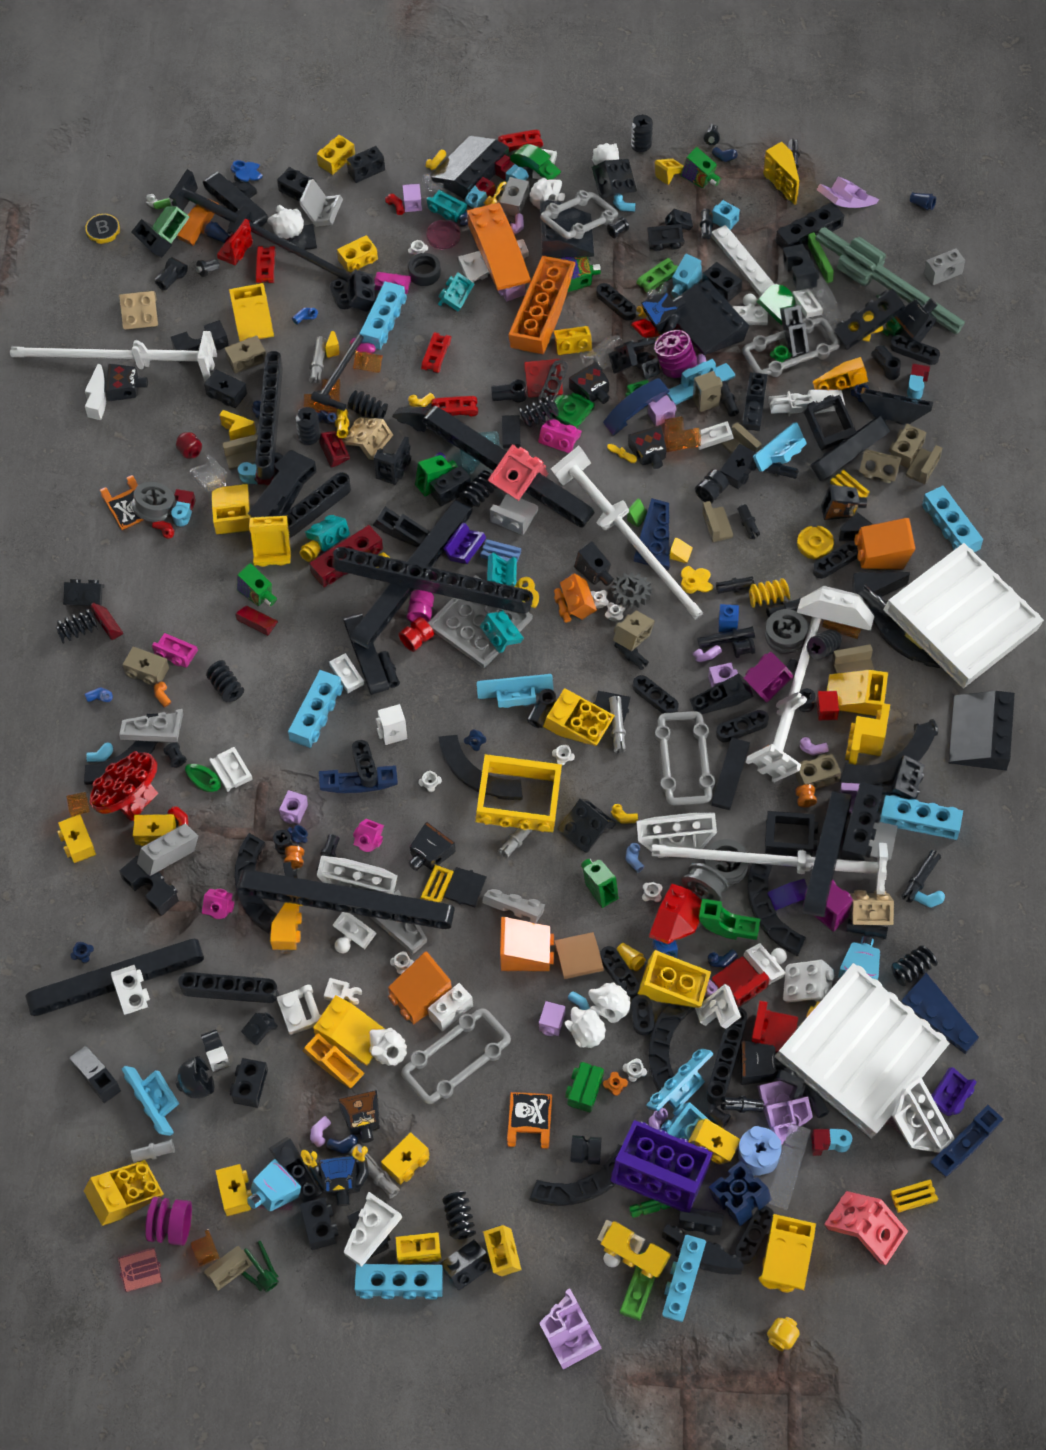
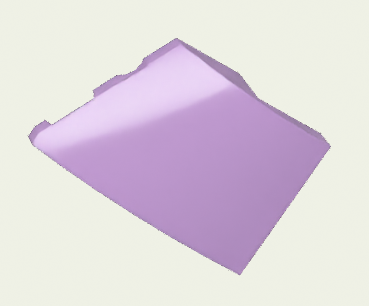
M839 176L832 188L822 184L817 188V191L842 207H867L877 204L879 199L868 195L865 190Z
M782 1081L757 1086L760 1099L764 1101L762 1106L764 1107L763 1110L769 1128L778 1136L782 1145L787 1138L797 1132L803 1124H806L813 1117L808 1097H803V1094L801 1097L798 1096V1099L789 1098L793 1086Z
M568 1289L558 1305L555 1304L551 1312L539 1323L562 1369L602 1349L571 1289Z

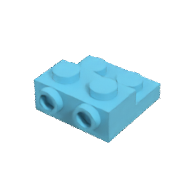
M690 1102L683 1105L679 1104L673 1111L675 1115L671 1121L668 1119L660 1129L666 1131L669 1135L689 1141L697 1122L708 1118Z

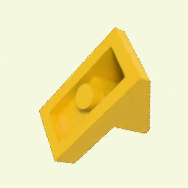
M674 159L656 160L655 174L659 180L669 185L675 174L682 173L684 166Z
M222 410L220 413L221 425L226 429H230V441L256 434L254 421Z

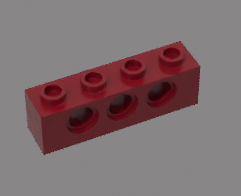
M370 525L364 527L310 562L311 574L323 587L333 584L338 578L348 574L331 568L333 552L336 548L345 547L378 555L383 550L382 538Z

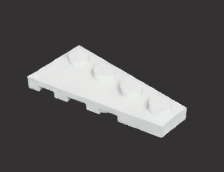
M523 239L517 240L524 259L529 256V251ZM480 251L458 257L465 277L473 283L478 279L483 280L487 278L488 274H490Z

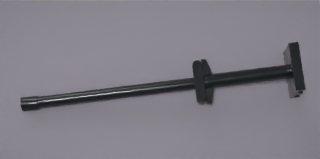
M188 169L169 196V198L173 199L171 202L172 206H176L182 211L191 201L229 221L227 233H232L233 235L245 219L249 220L252 216L249 207L243 206L234 213L196 193L198 186L193 172ZM249 221L252 233L336 275L339 279L347 282L348 277L352 274Z

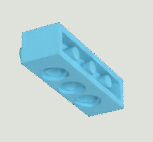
M384 282L360 332V335L364 337L361 343L374 344L375 348L380 350L383 343L386 344L388 333L394 327V320L396 317H399L401 305L405 304L407 299L404 286Z
M944 486L924 495L923 509L931 515L934 524L939 526L943 536L950 541L954 550L963 543L971 548L973 552L981 549L983 538Z
M319 670L288 730L290 741L309 748L312 747L314 742H317L321 727L326 725L329 711H333L335 700L343 691L341 677Z
M886 795L880 822L896 825L900 829L957 840L963 810H958L955 807H943L935 803H923L916 799H903L896 795ZM937 818H942L945 821H939Z
M356 1264V1296H360L363 1299H371L373 1296H381L383 1299H393L394 1296H403L404 1299H415L416 1296H423L425 1299L430 1300L437 1299V1297H442L443 1267L442 1265L364 1264L361 1267ZM375 1279L383 1280L380 1286L372 1284ZM397 1279L405 1281L402 1286H395L393 1284ZM419 1279H424L426 1284L424 1286H417L415 1282Z

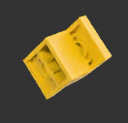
M882 704L881 710H877L876 719L857 716L856 722L851 723L845 760H848L849 764L856 765L858 753L881 756L890 704Z

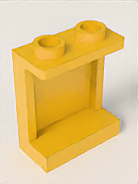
M287 516L250 518L249 530L252 538L253 565L264 567L275 564L280 566L290 564L291 550Z

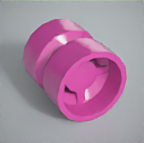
M422 590L412 591L407 619L413 622L416 618L422 617L429 622L432 615L431 607H433L434 595L431 592Z

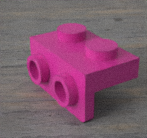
M549 419L541 427L538 442L570 453L573 451L574 443L580 438L582 430L572 425L561 424L558 420Z
M166 633L163 634L158 643L153 642L152 644L155 655L164 657L174 665H181L185 668L188 667L198 651L196 646Z

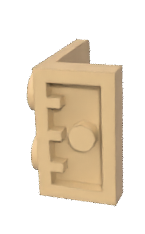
M154 291L119 295L123 329L158 326L157 298Z
M360 417L355 420L353 426L348 430L347 437L342 438L344 445L360 446L367 458L374 460L377 450L379 448L383 449L392 438L393 433L383 419Z
M855 890L854 893H849L853 899V925H893L894 901L886 891L885 895L876 894V891L874 893H866L865 890Z

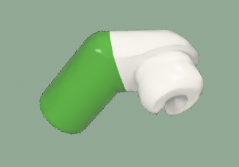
M154 194L146 196L148 206L155 209L171 206L169 198L157 200Z

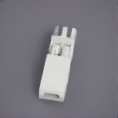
M809 390L808 395L790 394L788 391L787 395L769 396L768 402L771 414L788 413V416H790L792 413L803 412L809 403L813 401L821 402L829 395H840L843 403L844 399L842 390ZM832 406L815 413L835 411V408Z

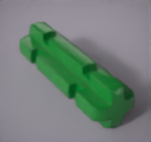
M652 1199L641 1202V1205H631L629 1211L632 1218L639 1217L642 1213L646 1215L660 1211L661 1208L662 1210L668 1209L670 1206Z

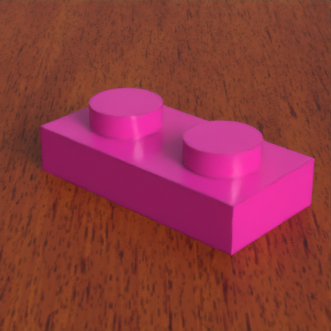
M377 272L374 281L375 290H381L386 281L404 286L405 294H408L411 276Z

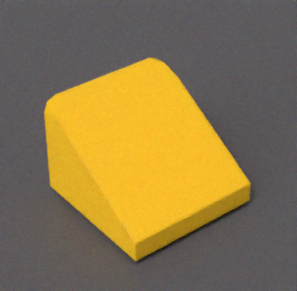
M331 331L325 347L328 358L340 354L339 343L334 331Z
M675 538L670 550V559L688 563L693 547Z

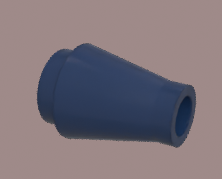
M912 192L910 202L925 210H933L936 204V196L929 193Z
M210 221L205 227L204 232L207 234V237L223 243L230 237V234L217 222Z

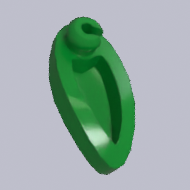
M199 764L186 765L187 777L200 790L214 792L221 787L219 777L209 768Z

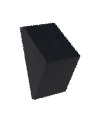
M857 512L840 527L839 541H855V535L858 534L861 527L874 524Z

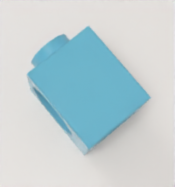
M722 200L712 210V221L720 227L726 225L731 230L739 221L740 209Z

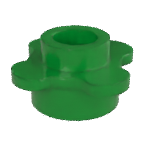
M777 346L774 351H771L770 357L782 363L786 359L791 358V353L788 352L785 346Z

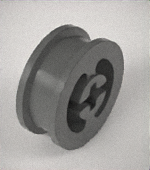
M145 482L138 485L134 490L132 509L138 517L151 522L163 521L171 515L174 495L167 486L161 483Z
M790 609L774 612L766 623L765 638L768 645L780 653H793L801 649L807 635L808 626L806 619L797 611ZM795 627L799 630V633H795ZM774 629L778 630V636L774 633Z
M731 839L718 840L707 849L747 853L746 849L739 842ZM706 859L704 862L705 865L712 867L722 874L729 886L739 883L745 877L748 869V863Z
M692 863L689 867V874L685 875L681 880L683 887L691 890L701 900L721 901V893L726 892L729 887L727 880L722 874L712 867L701 863Z

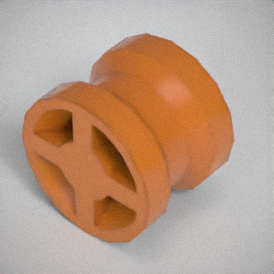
M802 785L796 788V795L799 797L797 799L798 806L805 808L814 806L817 803V798L814 796L815 787L813 785Z
M299 846L286 847L284 863L291 862L293 869L301 868L304 863L302 859L304 849Z

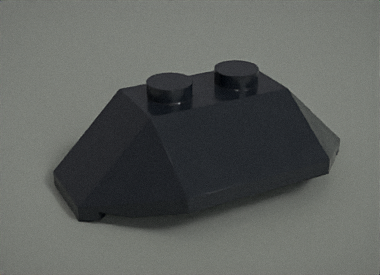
M863 388L860 395L874 417L881 416L884 421L892 420L901 425L911 424L929 413L933 406L932 401Z

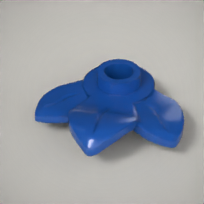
M237 160L231 165V171L241 181L248 182L249 179L256 181L263 177L257 171L260 164L254 162L245 163L244 161Z

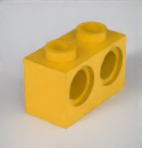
M338 135L323 149L318 151V166L332 175L335 174L347 163V158L355 155L354 144L343 136Z
M367 235L337 249L338 261L349 272H353L355 269L359 270L378 260L377 248Z
M439 1233L396 1237L399 1265L441 1261Z

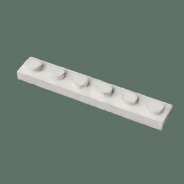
M726 225L712 231L711 237L759 296L771 285H774Z

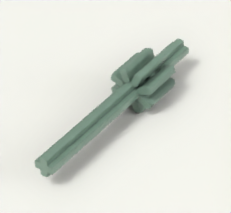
M822 227L815 240L839 255L837 268L862 286L869 285L872 279H874L889 290L893 288L897 295L908 303L917 299L925 304L930 299L883 267L886 254L863 238H854L851 244H849L827 228ZM940 304L931 312L937 318L936 322L955 335L961 331L965 324V321Z

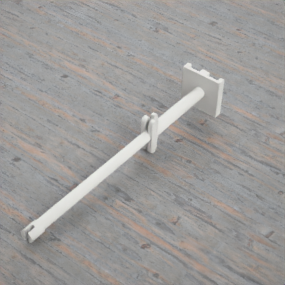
M203 331L199 351L148 350L138 340L133 342L132 350L11 347L12 350H10L11 357L135 359L139 369H144V366L149 367L150 360L198 361L204 381H207L211 376L210 371H214L213 357H217L210 331Z
M577 446L554 465L551 470L563 486L574 478L603 511V514L596 523L603 530H608L615 524L687 608L686 610L695 620L700 618L703 612L698 605L689 598L622 519L629 512V508L624 500L611 505L582 471L591 462L581 447Z
M812 616L789 696L778 701L776 707L779 708L777 714L782 716L773 744L747 756L746 759L747 764L753 762L757 765V771L761 774L768 773L771 775V781L773 782L798 772L801 764L784 753L783 749L795 709L807 701V698L805 696L801 697L799 693L810 658L807 652V642L817 634L821 618Z
M879 843L877 862L837 859L835 871L876 874V894L885 895L884 884L888 861L887 843ZM652 845V856L656 857L669 856L797 867L798 874H805V871L813 869L815 857H811L810 854H806V851L799 850L798 857Z

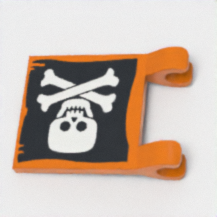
M133 475L126 478L130 490L112 498L106 487L100 490L103 500L106 502L121 530L144 520L138 517L132 509L134 490L138 486Z
M511 1092L507 1145L509 1147L516 1146V1132L541 1134V1148H549L552 1094Z

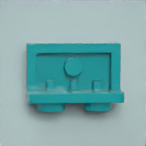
M440 190L437 191L433 198L428 197L426 199L428 209L431 212L438 213L446 220H452L455 223L458 221L459 216L467 209L466 203Z
M328 515L320 523L312 525L309 530L305 531L308 539L318 541L320 549L326 551L349 536L350 531L346 518Z
M495 553L488 556L487 580L515 586L517 582V558L512 557L505 561Z
M504 611L487 614L480 625L481 630L498 653H502L507 645L521 643L524 639Z

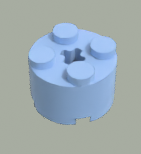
M754 1126L741 1137L738 1159L755 1176L773 1172L779 1163L781 1140L773 1131Z

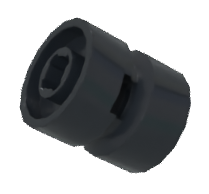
M712 469L704 477V480L700 481L695 487V493L702 501H710L712 504L719 494L728 487V479L720 471Z
M572 1135L570 1162L583 1163L586 1160L588 1164L600 1165L602 1137H590L586 1140L584 1136Z

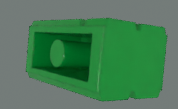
M580 1062L579 1068H574L571 1077L574 1080L572 1087L568 1086L565 1098H568L569 1107L589 1113L592 1112L604 1077L603 1068Z

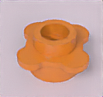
M612 1072L610 1078L603 1082L604 1088L608 1089L615 1096L620 1095L623 1088L628 1085L627 1079L621 1078L618 1072Z

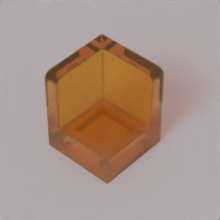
M355 351L353 369L380 373L383 355Z
M86 792L66 796L71 817L90 812Z
M205 1230V1237L191 1242L199 1266L220 1258L209 1230Z

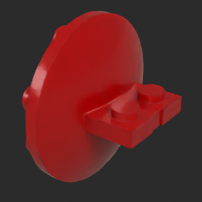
M137 751L132 752L116 764L111 763L105 769L106 772L93 782L94 787L90 795V805L96 812L107 814L120 809L130 821H134V815H140L146 805L158 794L150 784L157 772V762L151 754L138 753Z

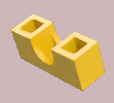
M613 1221L601 1242V1245L605 1247L604 1251L614 1257L616 1254L623 1257L622 1262L632 1268L635 1265L642 1269L641 1273L651 1279L653 1276L659 1277L672 1254L653 1243H650L648 1249L643 1254L634 1253L630 1247V1240L634 1232Z

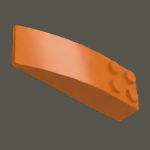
M500 203L467 210L468 227L497 290L530 283L531 279L523 256Z
M547 256L541 257L508 334L511 348L544 355L560 316L573 275L575 262Z

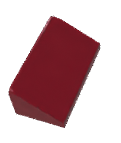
M337 431L321 433L319 443L331 468L350 459L342 439L337 436Z
M92 603L93 615L109 638L114 640L123 635V631L107 608Z
M247 605L235 614L237 621L267 636L278 623L277 620Z

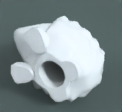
M608 143L600 144L597 148L593 149L592 160L595 165L606 160L619 159L616 143L614 145H609Z
M545 178L539 179L538 182L534 183L529 194L532 204L540 209V201H564L565 194L559 193L562 181L547 180Z
M281 205L276 207V212L278 213L272 215L267 220L273 227L274 233L285 239L298 236L304 226V220L298 209H285Z
M614 982L606 983L598 989L589 990L588 994L596 1005L591 1006L590 1009L596 1010L598 1015L607 1018L609 1022H618L629 1012L630 997L621 986H617Z
M577 1007L571 1009V1021H565V1025L572 1033L577 1045L586 1048L598 1046L605 1038L606 1029L596 1010H581Z
M392 1028L370 1030L371 1047L369 1051L377 1061L388 1066H395L403 1061L407 1054V1046L400 1034Z

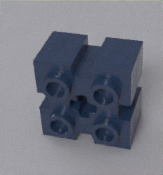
M739 1161L728 1170L729 1177L724 1179L721 1176L709 1186V1190L713 1200L723 1210L727 1208L729 1216L741 1226L753 1216L751 1211L755 1207L761 1210L772 1198L768 1187L758 1177L754 1179L752 1171L742 1161Z

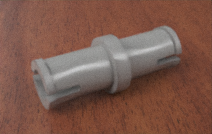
M518 828L514 834L508 836L505 844L498 849L499 854L502 857L504 856V858H508L517 847L519 848L522 845V841L532 830Z
M173 1140L158 1144L149 1143V1146L131 1150L133 1163L150 1158L154 1160L157 1159V1156L174 1153Z

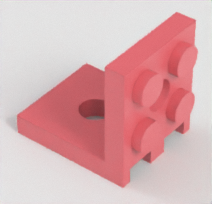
M512 444L488 481L519 501L537 473L539 472L547 477L548 472L542 460L537 457L532 458L528 451L522 447L518 449ZM512 471L518 472V477L515 480L509 479V474Z
M848 1191L841 1197L839 1203L824 1224L828 1230L857 1237L876 1260L883 1265L888 1263L908 1232L881 1199ZM884 1230L885 1235L883 1238H881V1233Z

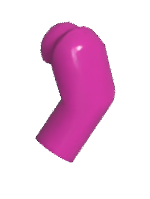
M353 338V339L350 341V344H351V345H352V343L354 342V340H355L356 338ZM361 343L356 352L360 355L374 353L375 345Z

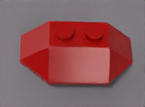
M671 884L659 907L649 937L669 944L676 939H681L695 933L700 923L699 915L702 900L691 890Z

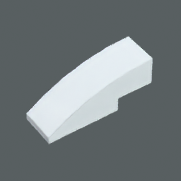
M97 364L85 390L87 417L97 420L102 419L107 402L106 381L101 364Z

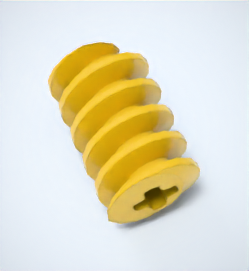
M781 578L779 582L773 580L772 584L770 581H766L765 586L762 582L758 583V586L751 584L749 590L752 608H755V602L762 606V601L769 605L770 599H772L774 604L777 603V598L781 602L784 601L785 596L788 601L790 600L789 587L784 578Z

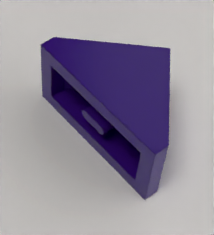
M800 879L767 893L774 909L778 910L805 900L808 886L805 879Z

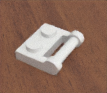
M305 985L298 990L277 997L289 1035L313 1028L322 1016L319 1014L314 1001L311 985ZM305 997L312 1016L311 1019L306 1020L299 998Z

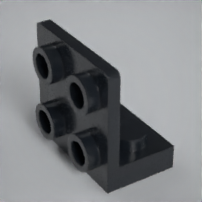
M629 159L606 160L591 167L599 197L603 200L615 194L637 191Z
M643 338L635 343L628 341L623 343V345L614 347L615 351L608 353L613 373H620L638 365L635 352L654 344L655 339L648 340V338Z
M404 437L394 457L376 452L374 456L376 479L396 485L398 480L403 478L406 465L409 466L412 459L409 437Z
M580 798L559 826L558 831L585 853H588L605 829H613L616 822L588 799Z

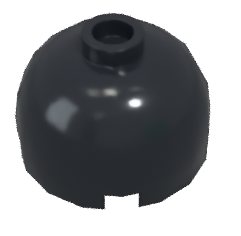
M200 1056L192 1057L185 1061L178 1069V1080H176L178 1090L180 1092L183 1091L186 1096L195 1099L209 1096L214 1093L215 1088L213 1077L210 1076L208 1078L206 1072L209 1068Z

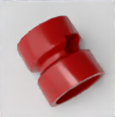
M418 617L410 624V627L407 626L399 632L398 636L403 645L411 652H414L422 646V641L427 642L433 637L434 632L426 620Z

